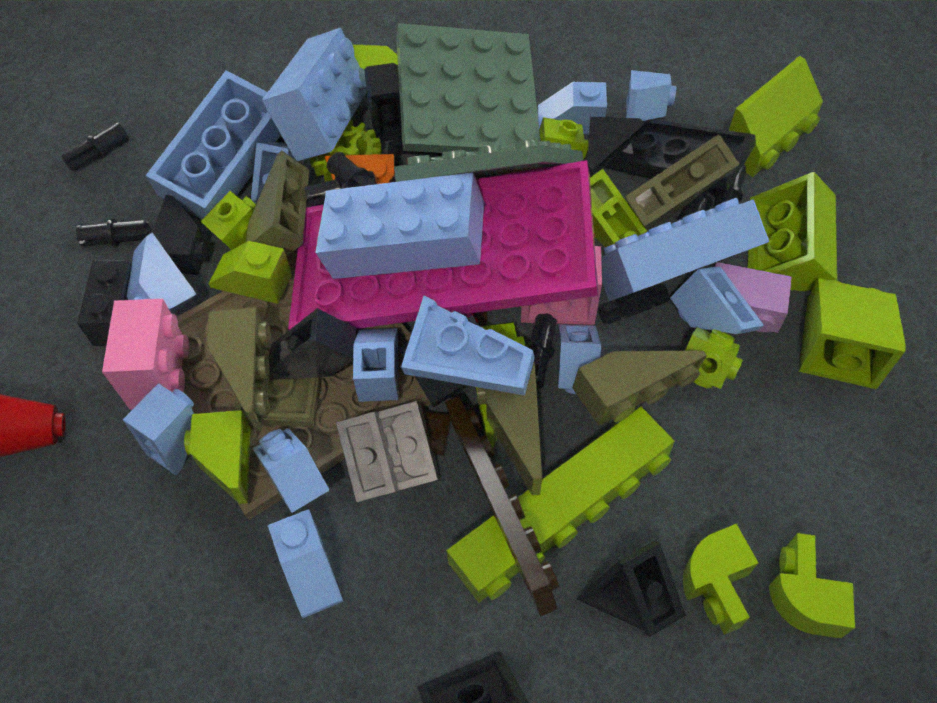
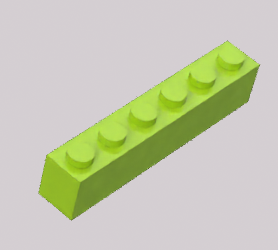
M642 406L543 478L540 495H531L530 491L527 490L518 497L525 515V519L520 520L523 529L529 526L533 528L542 552L536 554L540 564L545 559L543 553L552 546L556 545L558 548H562L577 535L578 531L576 528L586 520L590 523L599 520L609 510L610 506L608 503L617 496H620L622 499L627 498L640 486L641 482L639 480L649 472L653 476L657 475L670 463L671 458L669 455L675 441ZM494 515L446 550L448 564L478 603L487 596L494 600L502 595L511 586L510 579L520 572Z

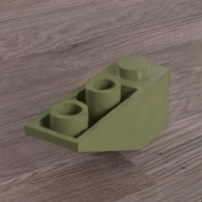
M256 307L211 311L208 317L207 347L255 431H262L263 415H268L269 413L268 395L266 390H264V380L270 377L269 360L267 355H265V346L271 344L268 322H262Z
M612 351L580 367L572 389L599 426L612 419L614 422H619L628 417L635 410L636 406L644 402L651 405L667 394L668 389L676 385L682 388L695 381L700 375L699 368L707 355L704 351Z

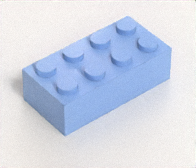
M338 28L307 39L262 99L296 161L331 152L367 92L364 69L360 68L354 56L353 45L345 37L342 29Z
M226 70L146 174L156 194L163 199L165 195H172L185 211L201 220L229 191L237 196L254 172L256 143L276 142L281 135L262 102L267 92Z
M471 172L327 190L315 253L333 279L479 265L484 200L475 176Z
M734 198L716 205L713 209L695 212L672 224L668 222L650 229L649 232L639 236L637 234L616 241L613 245L603 248L605 255L601 257L602 283L609 301L768 243L769 239L754 199L739 204L738 199Z

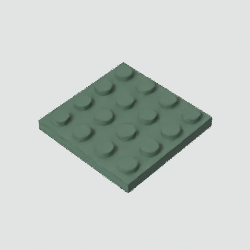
M398 23L396 41L403 151L443 153L465 150V152L478 151V147L501 145L502 147L514 146L516 148L515 142L539 139L540 142L529 34Z
M530 139L515 142L516 148L514 146L489 145L478 147V151L465 152V150L443 152L441 157H430V155L407 158L408 165L395 166L394 171L396 182L473 172L475 179L579 162L583 161L582 151L571 150V144L561 145V143L539 142V139Z

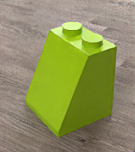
M818 278L807 300L798 372L877 389L905 353L906 344L896 294L883 292L875 288L845 284L837 280Z

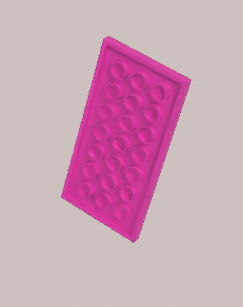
M587 160L476 179L484 200L479 265L333 279L315 253L324 205L306 207L303 244L298 247L288 330L317 308L352 325L356 329L416 321L423 296L436 301L438 306L451 313L456 311L460 314L599 296L590 173Z

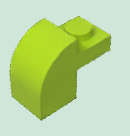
M737 524L705 537L695 548L683 573V588L687 600L704 595V610L712 624H719L724 635L741 628L750 618L731 583L749 576L758 564Z
M797 533L788 545L781 549L779 559L781 573L769 585L772 602L782 618L796 629L814 635L842 638L855 629L853 583L816 578L815 535Z

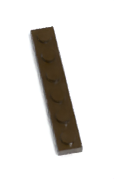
M459 396L444 402L453 428L540 617L557 610L552 591L560 587L549 561L540 564L536 556L537 553L542 552L539 541L531 526L523 529L520 520L525 519L521 504L516 494L507 496L504 490L510 487L501 464L493 466L490 461L495 458V454L487 435L479 437L477 434L482 428L474 409L471 408L466 411Z

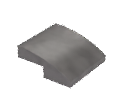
M420 401L336 422L356 502L441 479Z

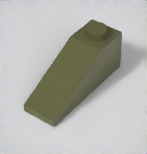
M718 134L626 195L625 199L645 229L649 231L686 206L740 164Z
M282 150L275 158L249 220L246 242L253 241L283 248L287 257L303 244L307 201L305 186H308L309 169Z
M533 363L525 396L478 387V405L486 404L487 421L531 495H540L542 468L535 363Z

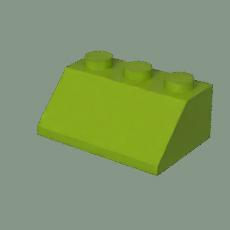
M801 56L797 57L735 109L729 131L754 134L756 137V145L744 163L746 173L752 177L763 168L766 170L770 169L783 150L789 152L796 145L800 136L804 132L810 134L820 121L818 113L823 100L806 59Z
M815 172L750 197V200L754 199L769 242L748 250V268L791 276L790 290L804 292L813 289L818 278L837 280L836 195Z

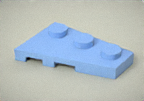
M423 296L401 368L406 375L525 396L535 357L533 350L492 329L485 330L469 322L466 316L456 311L451 313L438 306L436 301Z

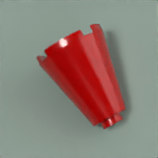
M0 394V457L56 445L58 437L65 436V413H58L56 405Z

